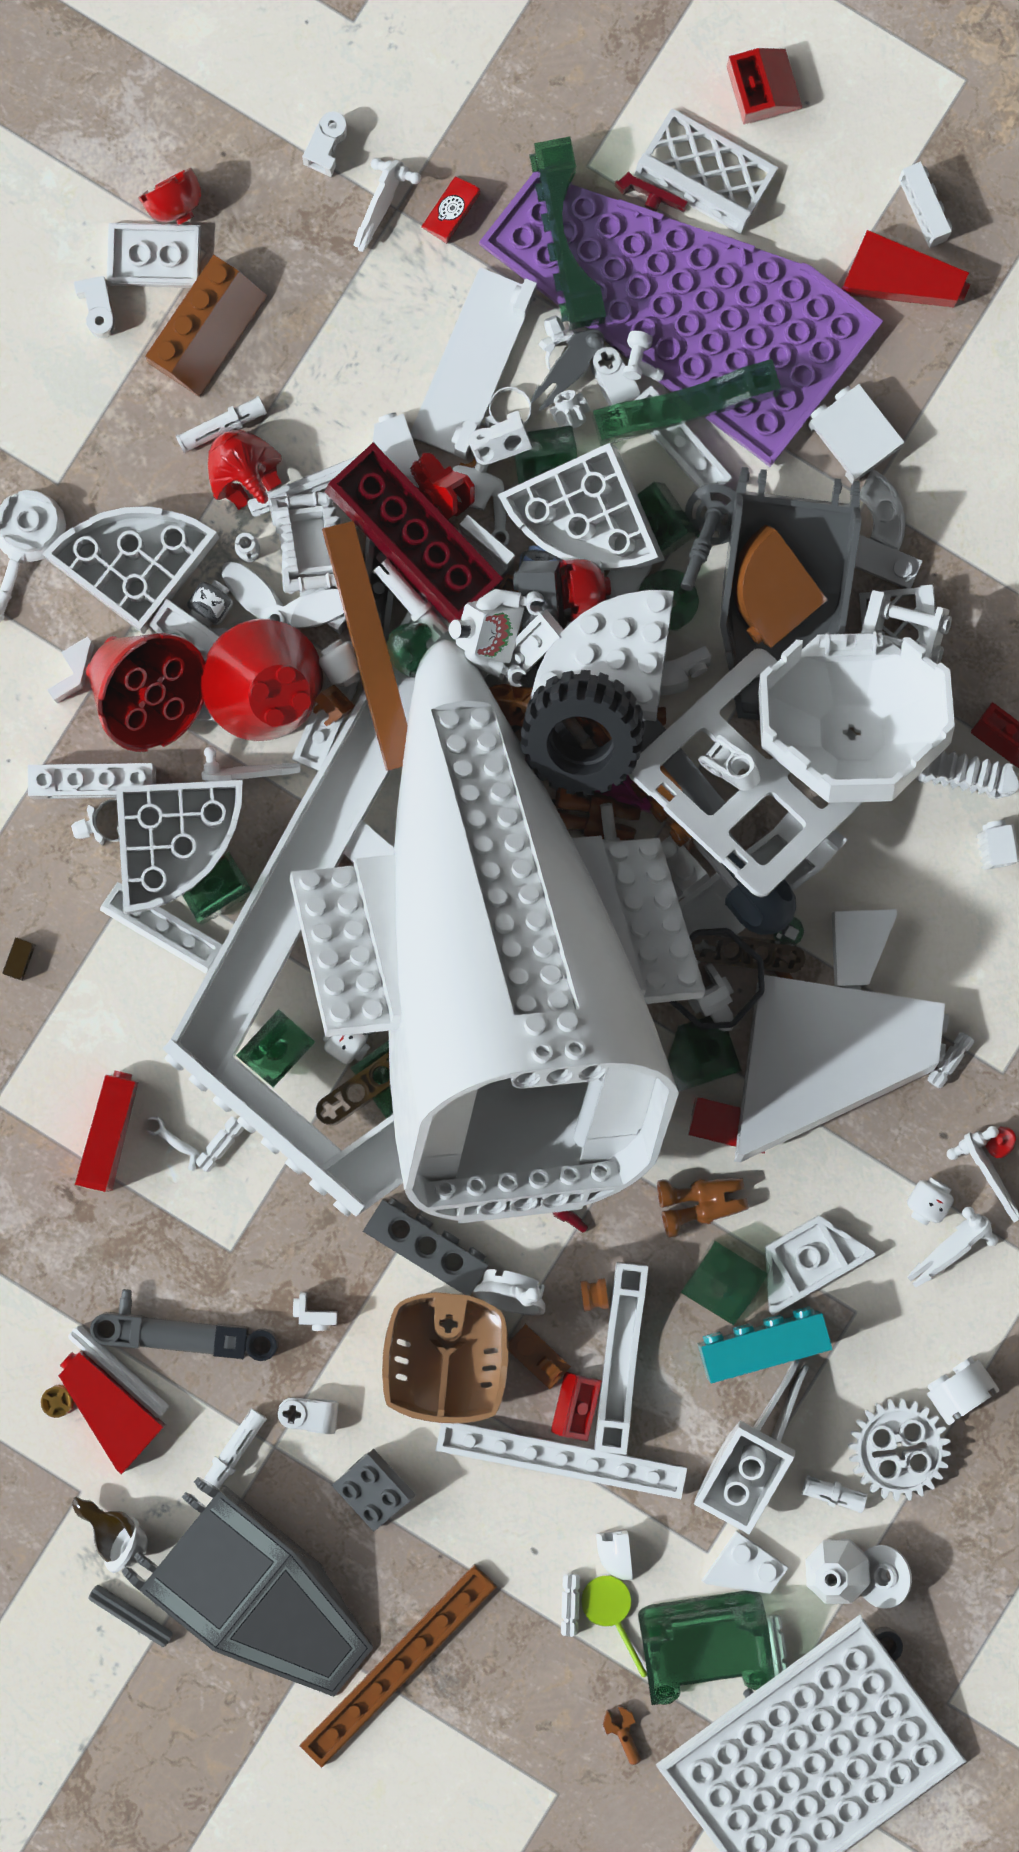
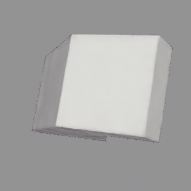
M88 636L61 652L74 674L47 689L57 704L84 688L87 677L86 667L91 661L94 644Z

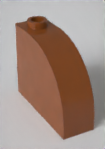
M764 525L744 544L734 566L732 580L733 598L740 615L750 627L746 630L748 635L755 643L759 644L762 642L772 648L826 602L827 598L777 530Z

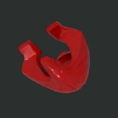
M244 430L224 432L212 443L208 452V473L214 498L216 500L226 498L233 502L237 509L240 510L248 505V500H250L242 487L243 485L259 503L266 504L268 502L266 489L270 491L282 483L277 476L276 468L282 461L281 454L263 439Z

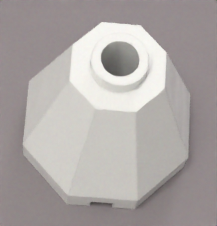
M851 1539L823 1540L806 1559L807 1587L825 1604H852L870 1585L869 1556ZM831 1574H834L837 1579L832 1578Z

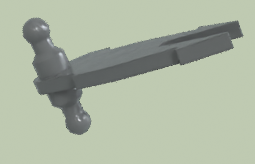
M591 328L576 332L568 339L566 343L569 346L556 360L542 384L537 385L530 401L533 403L552 383H556L555 388L539 408L540 411L553 404L554 398L572 385L590 366L589 361L593 358L596 351L600 350L604 345V336L599 330Z

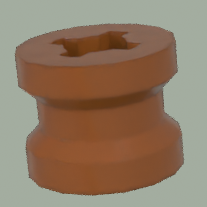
M605 1278L598 1279L594 1283H589L587 1280L580 1281L584 1312L591 1311L594 1307L609 1309Z

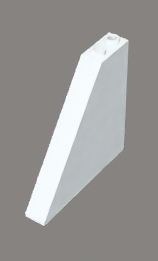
M764 975L765 991L754 1004L734 1162H743L933 1072L938 1063L943 1062L945 1057L946 1044L941 1043L942 1032L946 1033L949 1022V1015L944 1014L945 1003ZM758 982L756 986V993L759 990Z

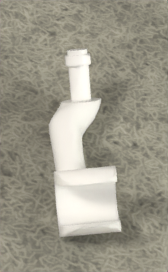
M150 1117L149 1120L159 1122L160 1128L156 1132L147 1131V1133L159 1135L175 1149L191 1155L188 1168L195 1171L196 1158L200 1156L199 1151L167 1131L161 1118Z

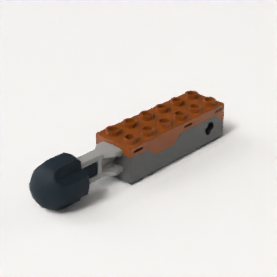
M575 717L583 728L588 726L594 734L592 739L598 747L605 745L612 739L608 730L599 722L587 717ZM658 719L656 721L642 720L645 722L641 753L666 731ZM682 748L660 766L661 772L707 815L715 814L725 804L724 800ZM631 779L633 782L630 785L640 799L646 797L652 806L650 811L659 823L665 821L670 827L669 835L679 847L684 845L688 851L696 847L728 885L731 891L725 898V905L744 927L751 932L768 935L775 934L788 926L793 920L796 911V896L785 879L767 896L758 897L752 894L723 863L716 860L664 810L663 806ZM662 785L656 789L669 802L674 798ZM729 831V836L740 845ZM733 852L728 856L740 869L746 865Z

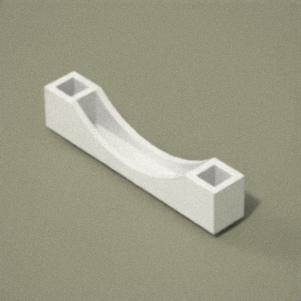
M616 1261L594 1449L598 1452L627 1454L636 1359L648 1275L647 1265Z

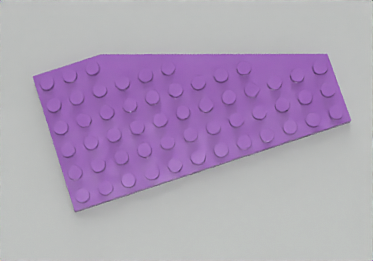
M535 170L479 241V245L524 280L526 278L536 282L537 290L588 329L594 328L599 330L604 336V341L626 358L630 359L632 350L627 343L630 332L642 331L651 335L653 338L650 349L644 351L642 361L664 371V375L659 383L769 467L774 464L883 323V320L811 265L803 262L801 264L757 249L751 244L713 231L702 230L663 216L664 214L621 199L616 200L572 185V182Z

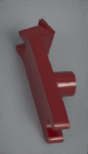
M627 172L619 181H615L614 186L622 195L631 188L648 196L644 206L649 210L656 212L661 202L682 212L686 210L688 201L640 180L630 172Z

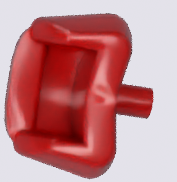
M1000 1126L998 1128V1136L991 1138L985 1146L988 1153L994 1158L1006 1157L1012 1152L1016 1144V1133L1008 1127Z

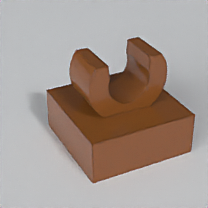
M332 685L315 698L314 701L317 705L314 707L313 713L317 714L324 710L329 715V718L324 722L328 726L347 716L354 709L355 705L335 685Z

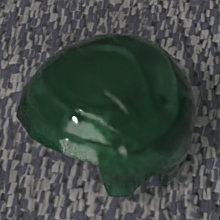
M403 624L395 628L389 635L387 649L390 661L399 672L413 678L416 676L420 660L428 650L426 642L432 637V631L427 624Z

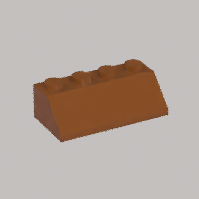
M213 254L145 355L148 364L200 397L267 298V295L240 271Z

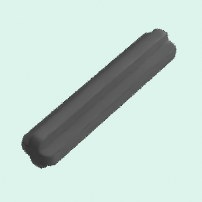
M96 1585L88 1597L91 1602L161 1647H165L172 1638V1631L102 1586Z

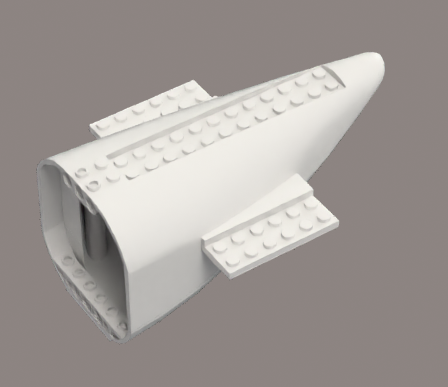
M441 640L433 644L423 655L415 676L397 806L394 855L355 858L354 866L291 871L290 874L291 887L326 1037L389 1030L390 1085L396 1145L405 1193L418 1209L437 1217L458 1220V1223L579 1210L585 1205L620 1192L644 1176L656 1164L679 1092L647 1004L700 999L704 997L705 987L660 839L652 838L603 843L602 836L571 838L545 786L536 776L535 768L531 769L525 761L526 754L522 752L521 743L489 690L480 671L465 657L464 649L457 646L453 641Z

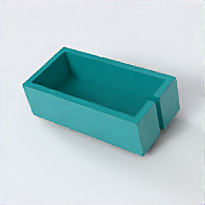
M811 1306L793 1310L794 1316L784 1319L781 1315H775L762 1319L764 1325L753 1327L751 1323H746L733 1327L734 1333L723 1336L718 1331L702 1336L704 1341L697 1344L708 1381L712 1384L833 1350L823 1314L818 1310H814Z

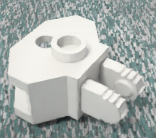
M708 963L703 967L712 984L705 987L703 998L690 999L688 1002L695 1014L701 1011L705 1017L710 1015L714 1023L730 1022L734 1018L727 1004L733 1002L730 994L734 993L726 977L721 978L712 963ZM733 1027L719 1028V1030H722L724 1032L729 1030L732 1031Z

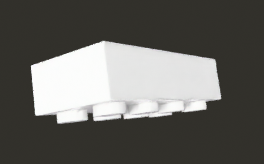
M920 161L904 168L899 181L929 248L947 241L952 232V224L949 218L946 219L943 213L945 211L943 203L938 201L936 197L937 190L933 183L930 184L928 179L929 172L926 166H922Z

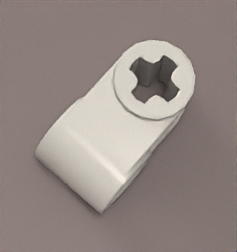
M603 347L596 351L591 362V369L600 385L606 402L614 410L637 398L640 395V391L635 380L628 379L623 375L624 367L626 366L619 353L612 347ZM602 357L606 361H612L610 369L606 366L600 367L599 364Z
M721 735L715 737V744L705 756H700L698 759L705 769L715 776L723 778L739 790L749 791L755 788L760 781V773L753 758ZM749 768L746 774L737 775L741 769Z
M287 1398L279 1406L278 1419L284 1427L290 1429L335 1434L339 1402L326 1399ZM290 1405L296 1406V1411L301 1412V1415L295 1416L294 1421L288 1420V1415L283 1414V1410H289Z

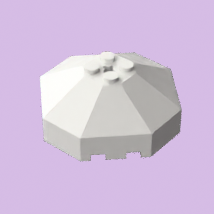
M876 631L863 634H829V632H826L825 634L817 635L803 649V640H796L782 653L781 659L772 668L768 666L760 674L758 694L761 748L828 803L893 801L951 744L955 723L950 669L941 662L938 665L925 655L926 650L910 637L903 638L902 649H899L881 633H876ZM849 727H853L855 732L861 734L857 735L854 741H850L848 736L843 735V733L848 732Z

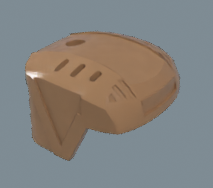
M426 1293L399 1302L391 1315L383 1348L382 1379L386 1405L411 1418L437 1423H470L496 1415L501 1405L508 1367V1328L502 1312L481 1299L459 1294ZM446 1319H451L458 1325L457 1328H452L451 1333H445V1328L440 1326ZM401 1339L410 1342L411 1346L399 1345L397 1340ZM485 1349H498V1352L493 1354H484L483 1352ZM398 1356L408 1359L409 1363L403 1364L395 1361V1357ZM495 1365L497 1367L493 1371L482 1370L483 1366ZM396 1375H405L407 1376V1380L403 1381L397 1379ZM491 1382L492 1386L482 1388L481 1383Z

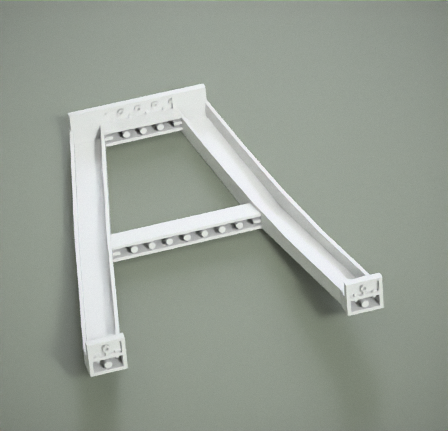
M469 515L463 519L458 532L504 578L505 574L515 565V555ZM419 592L420 597L427 603L428 600ZM432 605L431 610L449 627L450 623ZM409 611L387 648L407 725L415 676L420 660L426 651L438 641L449 640L456 643V639L451 637L449 629L442 634L433 625V628L441 636L434 642L417 620L414 622L410 618L412 614ZM365 690L291 818L172 1038L163 1047V1050L168 1054L164 1058L178 1071H182L185 1068L191 1073L192 1076L189 1080L201 1091L206 1092L209 1089L216 1095L213 1101L225 1112H230L231 1110L236 1112L240 1116L237 1122L250 1133L258 1131L264 1137L261 1141L264 1146L274 1154H278L281 1151L288 1157L285 1163L298 1175L305 1172L310 1176L312 1181L309 1184L321 1195L324 1196L329 1193L337 1200L333 1205L347 1217L351 1213L358 1216L403 1183L393 1115L344 1150H341L235 1058V1055L302 934L290 882L291 871L338 867L344 855L353 863L355 858L394 855V847L363 821L391 770L386 771ZM788 812L770 833L747 849L746 852L760 865H766L803 830V825ZM836 829L785 878L793 891L818 873L847 841ZM718 873L679 902L689 936L695 930L728 928L737 935L746 928L725 905V898L731 889ZM704 939L701 944H696L695 946L700 953L704 948L716 951V947L708 945Z

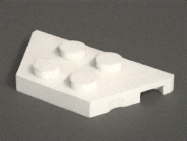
M820 1215L765 1246L769 1312L771 1315H774L874 1257V1251Z

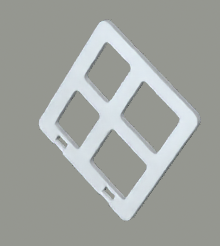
M754 649L650 744L640 754L636 768L632 774H629L630 778L642 790L663 806L664 810L716 860L723 863L752 894L758 897L767 896L863 803L838 802L829 803L823 809L818 808L788 780V775L791 772L774 758L766 759L720 716L719 712L755 678L760 677V674L768 666L772 668L778 662L764 649ZM848 728V732L843 733V735L849 737L850 741H854L857 736L850 728ZM699 731L706 733L714 742L717 735H721L731 741L736 747L753 758L760 773V781L755 788L749 791L739 790L713 815H707L660 770V766ZM661 785L674 796L670 802L656 790ZM769 795L774 797L803 825V830L768 864L760 865L729 836V831L763 798ZM732 852L746 864L742 869L728 858Z

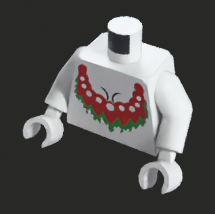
M494 589L479 598L478 601L468 602L464 607L461 620H453L450 623L449 633L452 638L456 639L457 646L465 650V657L478 669L498 677L500 674L504 675L511 685L520 687L522 686L521 682L513 680L512 675L515 672H521L526 675L525 671L519 665L506 667L504 664L510 663L524 611L523 606H526L532 615H539L543 612L542 608L537 605L533 606L531 603L534 601L544 602V599L536 591H532L526 596H521V592Z

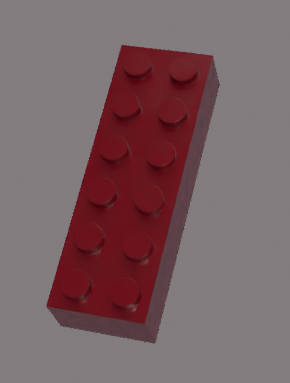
M374 442L328 483L325 493L354 521L358 528L449 623L453 620H461L464 607L468 602L478 601L479 598L494 590L503 578Z

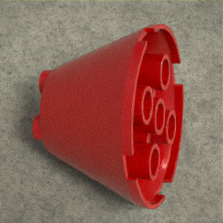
M263 618L242 622L222 634L209 650L206 656L207 660L203 675H201L202 697L212 718L232 735L251 741L278 739L300 727L311 715L316 704L314 700L320 694L323 683V672L319 665L320 658L311 641L290 624Z
M169 633L122 638L116 636L109 637L97 650L86 667V675L90 679L99 719L108 737L122 748L134 752H148L149 748L159 745L165 747L181 737L193 724L204 704L201 692V675H203L205 661L200 651L185 638Z

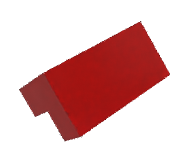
M695 1097L688 1135L736 1147L741 1107Z

